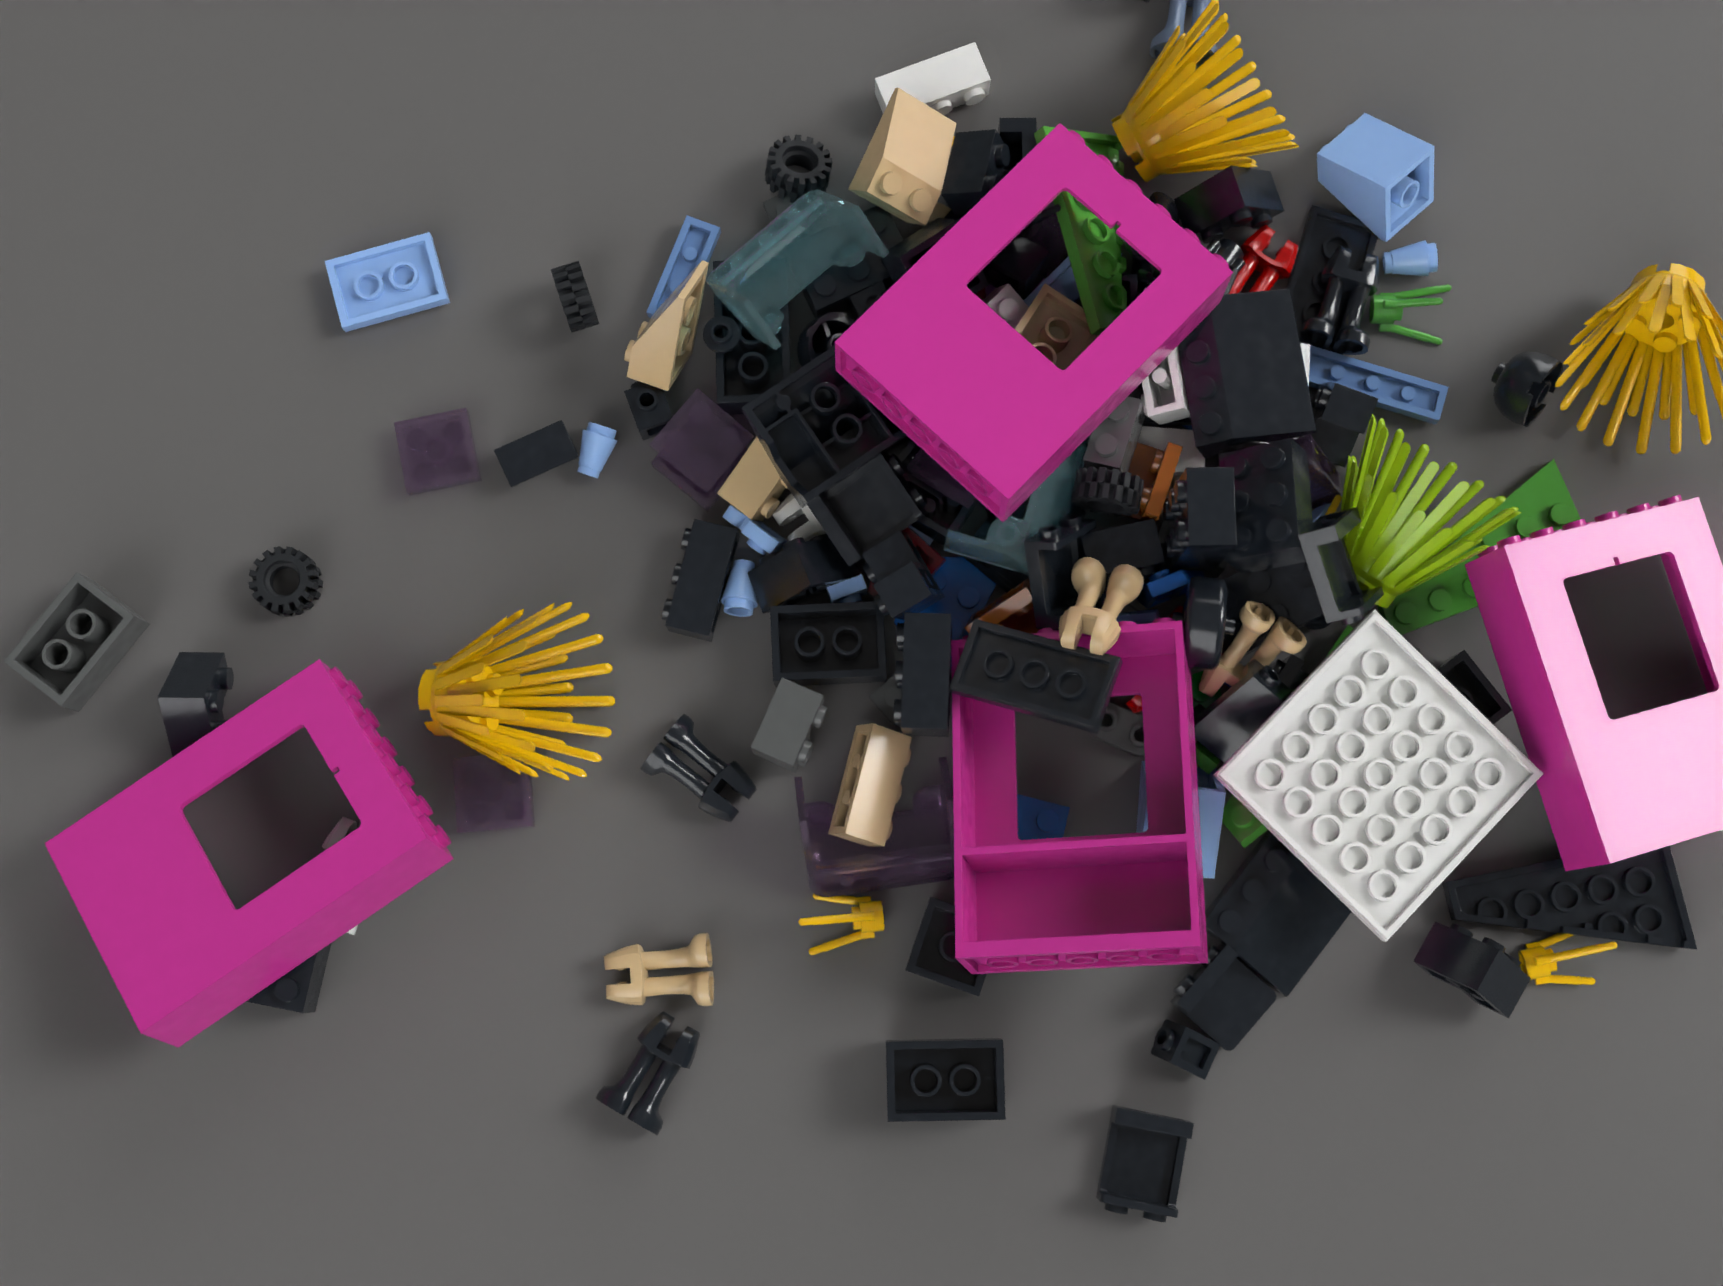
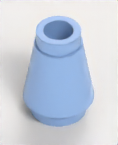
M1426 240L1391 250L1390 252H1383L1384 274L1428 276L1430 272H1437L1438 253L1436 243H1427Z
M588 423L587 429L582 430L577 472L594 478L599 477L617 443V440H615L616 430L596 423Z
M738 559L733 562V567L721 599V603L724 604L723 610L725 613L737 617L753 615V609L758 606V602L748 572L755 568L754 562L744 559Z

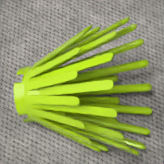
M1372 414L1359 467L1357 466L1356 457L1348 455L1340 511L1354 507L1358 509L1361 522L1343 538L1360 589L1364 591L1382 587L1384 595L1375 604L1387 609L1398 595L1419 586L1486 550L1490 546L1482 545L1463 554L1479 544L1483 537L1522 512L1518 511V507L1506 508L1446 548L1500 506L1506 498L1504 496L1486 498L1450 528L1441 529L1483 488L1484 482L1476 480L1471 485L1466 481L1459 482L1426 516V509L1455 473L1458 466L1455 462H1449L1422 496L1439 470V464L1432 461L1427 465L1413 488L1408 491L1429 453V446L1422 444L1394 492L1393 488L1411 450L1408 442L1402 443L1404 431L1400 428L1395 432L1373 488L1389 431L1385 427L1384 419L1380 418L1377 424L1375 416Z

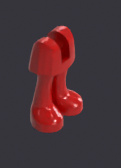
M1267 225L1258 229L1240 246L1244 254L1242 259L1245 261V265L1238 272L1229 294L1240 293L1254 270L1259 271L1261 274L1249 292L1269 291L1278 279L1288 278L1294 266L1298 245L1288 239L1284 246L1278 250L1275 255L1276 258L1273 260L1262 252L1264 249H1267L1276 231Z

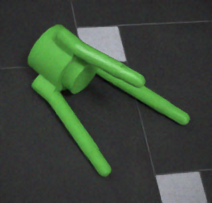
M1451 285L1374 294L1371 296L1369 307L1370 323L1379 324V332H1393L1424 342L1441 345L1443 342L1441 338L1393 323L1394 321H1401L1403 307L1441 305L1443 299L1440 297H1414L1449 292L1452 289Z

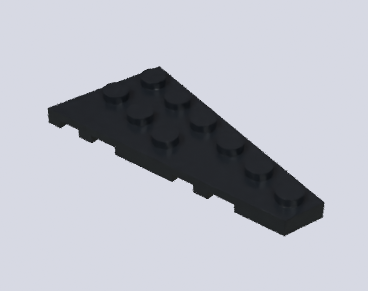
M1670 846L1614 863L1565 871L1562 859L1559 858L1442 882L1451 920L1691 950L1697 949Z

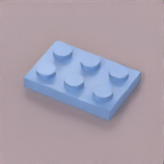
M430 232L325 261L340 323L345 332L450 303L433 237Z

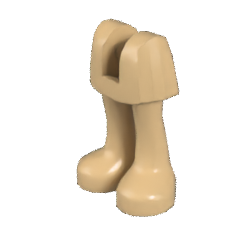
M1083 557L1074 564L1071 580L1078 593V598L1075 606L1070 607L1060 617V643L1064 648L1076 650L1081 635H1091L1090 653L1103 655L1117 642L1121 628L1116 619L1124 606L1139 596L1144 579L1141 572L1134 566L1121 564L1115 567L1108 581L1106 598L1102 609L1094 608L1105 590L1106 571L1098 560L1091 557Z
M1247 601L1239 613L1243 624L1238 634L1223 655L1221 654L1219 666L1215 670H1204L1199 684V691L1212 697L1224 682L1233 687L1247 675L1248 663L1253 659H1256L1263 666H1269L1282 651L1293 655L1300 652L1307 643L1306 637L1285 617L1280 616L1274 623L1275 614L1269 607L1255 601ZM1272 626L1267 637L1246 666L1242 665L1240 661L1262 633L1268 631Z
M708 933L694 935L688 946L679 949L644 952L642 946L636 944L603 956L605 970L616 969L620 971L630 968L631 983L625 981L606 985V999L629 1005H643L649 996L685 994L693 996L698 1005L713 1006L714 976L712 971L675 976L648 977V970L712 967V949Z

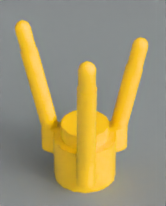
M815 892L813 893L815 900L857 905V907H851L850 914L800 918L798 921L801 926L852 922L853 930L860 929L858 932L810 948L808 951L810 955L826 952L861 939L875 938L874 932L884 931L882 901H871V896L853 897Z
M1556 933L1538 942L1525 944L1526 949L1519 950L1518 957L1521 962V970L1531 978L1530 980L1534 979L1536 986L1548 983L1594 985L1596 981L1592 977L1551 975V972L1557 971V961L1613 950L1617 948V943L1612 941L1554 953L1552 948H1545L1574 936Z

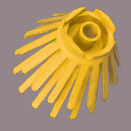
M1211 0L1187 34L1183 33L1178 40L1180 26H1177L1129 101L1125 111L1111 119L1113 129L1128 157L1131 156L1135 163H1139L1134 167L1145 182H1149L1158 175L1224 170L1231 165L1245 168L1258 167L1256 165L1257 162L1247 156L1299 147L1298 144L1290 141L1295 136L1286 129H1278L1238 140H1231L1281 124L1286 120L1283 115H1275L1277 113L1276 109L1269 106L1229 122L1227 121L1228 118L1272 97V92L1266 89L1224 108L1259 88L1260 80L1258 78H1252L1209 102L1253 73L1257 67L1255 62L1250 61L1211 88H1205L1243 57L1242 48H1236L1241 42V37L1235 35L1196 69V64L1227 33L1229 29L1227 13L1222 14L1185 55L1218 14L1219 0Z
M1671 263L1669 271L1662 270L1656 272L1658 266L1656 264L1638 272L1632 280L1631 286L1583 324L1587 326L1570 342V345L1579 343L1595 329L1564 361L1563 364H1568L1569 367L1557 379L1555 387L1562 386L1614 327L1561 401V411L1566 410L1581 389L1590 383L1623 336L1577 422L1576 427L1578 431L1586 429L1599 403L1602 406L1609 403L1632 356L1603 438V444L1607 447L1612 446L1627 404L1628 415L1630 417L1637 415L1647 382L1636 443V452L1640 455L1646 453L1662 370L1659 418L1667 420L1670 417V451L1673 454L1681 451L1682 349L1689 409L1692 415L1698 416L1702 443L1708 445L1711 442L1697 339L1723 419V385L1715 361L1716 357L1723 371V340L1721 335L1723 336V320L1707 297V293L1705 294L1706 283L1704 278L1694 269L1681 264Z
M572 602L564 603L553 609V603L493 638L494 635L523 615L524 609L515 612L508 618L506 616L447 661L433 663V665L437 666L436 669H426L418 687L419 710H429L433 720L425 721L424 724L434 735L442 737L451 736L519 775L520 771L532 777H538L534 769L516 760L568 781L569 777L567 774L554 768L579 777H587L583 769L533 751L538 747L592 762H600L602 757L598 753L568 746L560 739L500 724L604 738L609 737L612 734L611 729L602 726L572 723L573 716L570 713L514 708L613 706L615 704L613 696H541L570 693L574 689L572 683L551 682L608 674L613 670L612 665L609 663L525 676L520 675L563 664L568 660V653L598 645L604 640V637L601 634H595L495 664L554 638L556 634L579 625L590 617L589 613L578 614L495 650L569 610Z

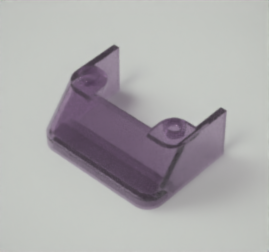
M939 757L941 785L927 786L918 790L912 799L913 810L893 812L891 835L886 840L885 846L867 847L828 834L835 806L825 801L806 803L802 776L794 777L799 825L809 887L815 895L821 897L841 896L942 882L954 877L953 790L946 757Z

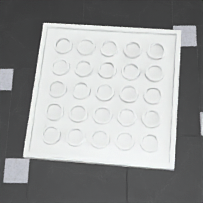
M1372 610L1213 776L1381 941L1387 942L1544 773L1376 610Z

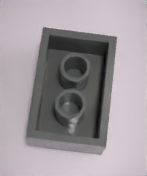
M76 572L3 662L60 706L79 712L150 623L94 580Z

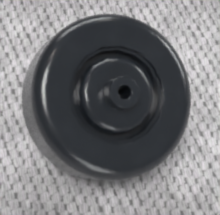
M1191 577L1187 583L1182 613L1173 612L1172 618L1176 621L1182 620L1185 651L1189 668L1215 670L1220 663L1224 635H1234L1235 618L1226 617L1227 584L1223 579Z

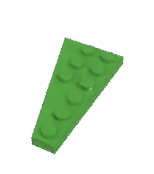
M1042 126L1034 133L1036 143H1040L1055 127ZM1074 130L1081 135L1086 146L1097 155L1101 154L1108 158L1114 170L1121 176L1124 175V163L1119 161V150L1123 147L1116 135ZM1063 191L1053 200L1054 205L1059 204L1061 206V210L1056 214L1090 334L1100 335L1127 308V291L1122 286V273L1126 271V258L1121 257V245L1124 242L1116 234V230L1119 228L1117 224L1110 229L1069 192Z
M1553 459L1510 494L1500 506L1467 530L1452 544L1502 510L1511 507H1518V511L1522 513L1483 537L1479 544L1463 554L1482 545L1495 546L1497 545L1496 542L1508 537L1520 535V538L1523 539L1530 537L1529 534L1548 527H1553L1555 531L1562 529V526L1567 523L1580 520L1581 518L1555 460ZM1478 555L1398 595L1387 609L1377 605L1380 615L1401 635H1405L1478 607L1465 567L1466 563L1477 559Z

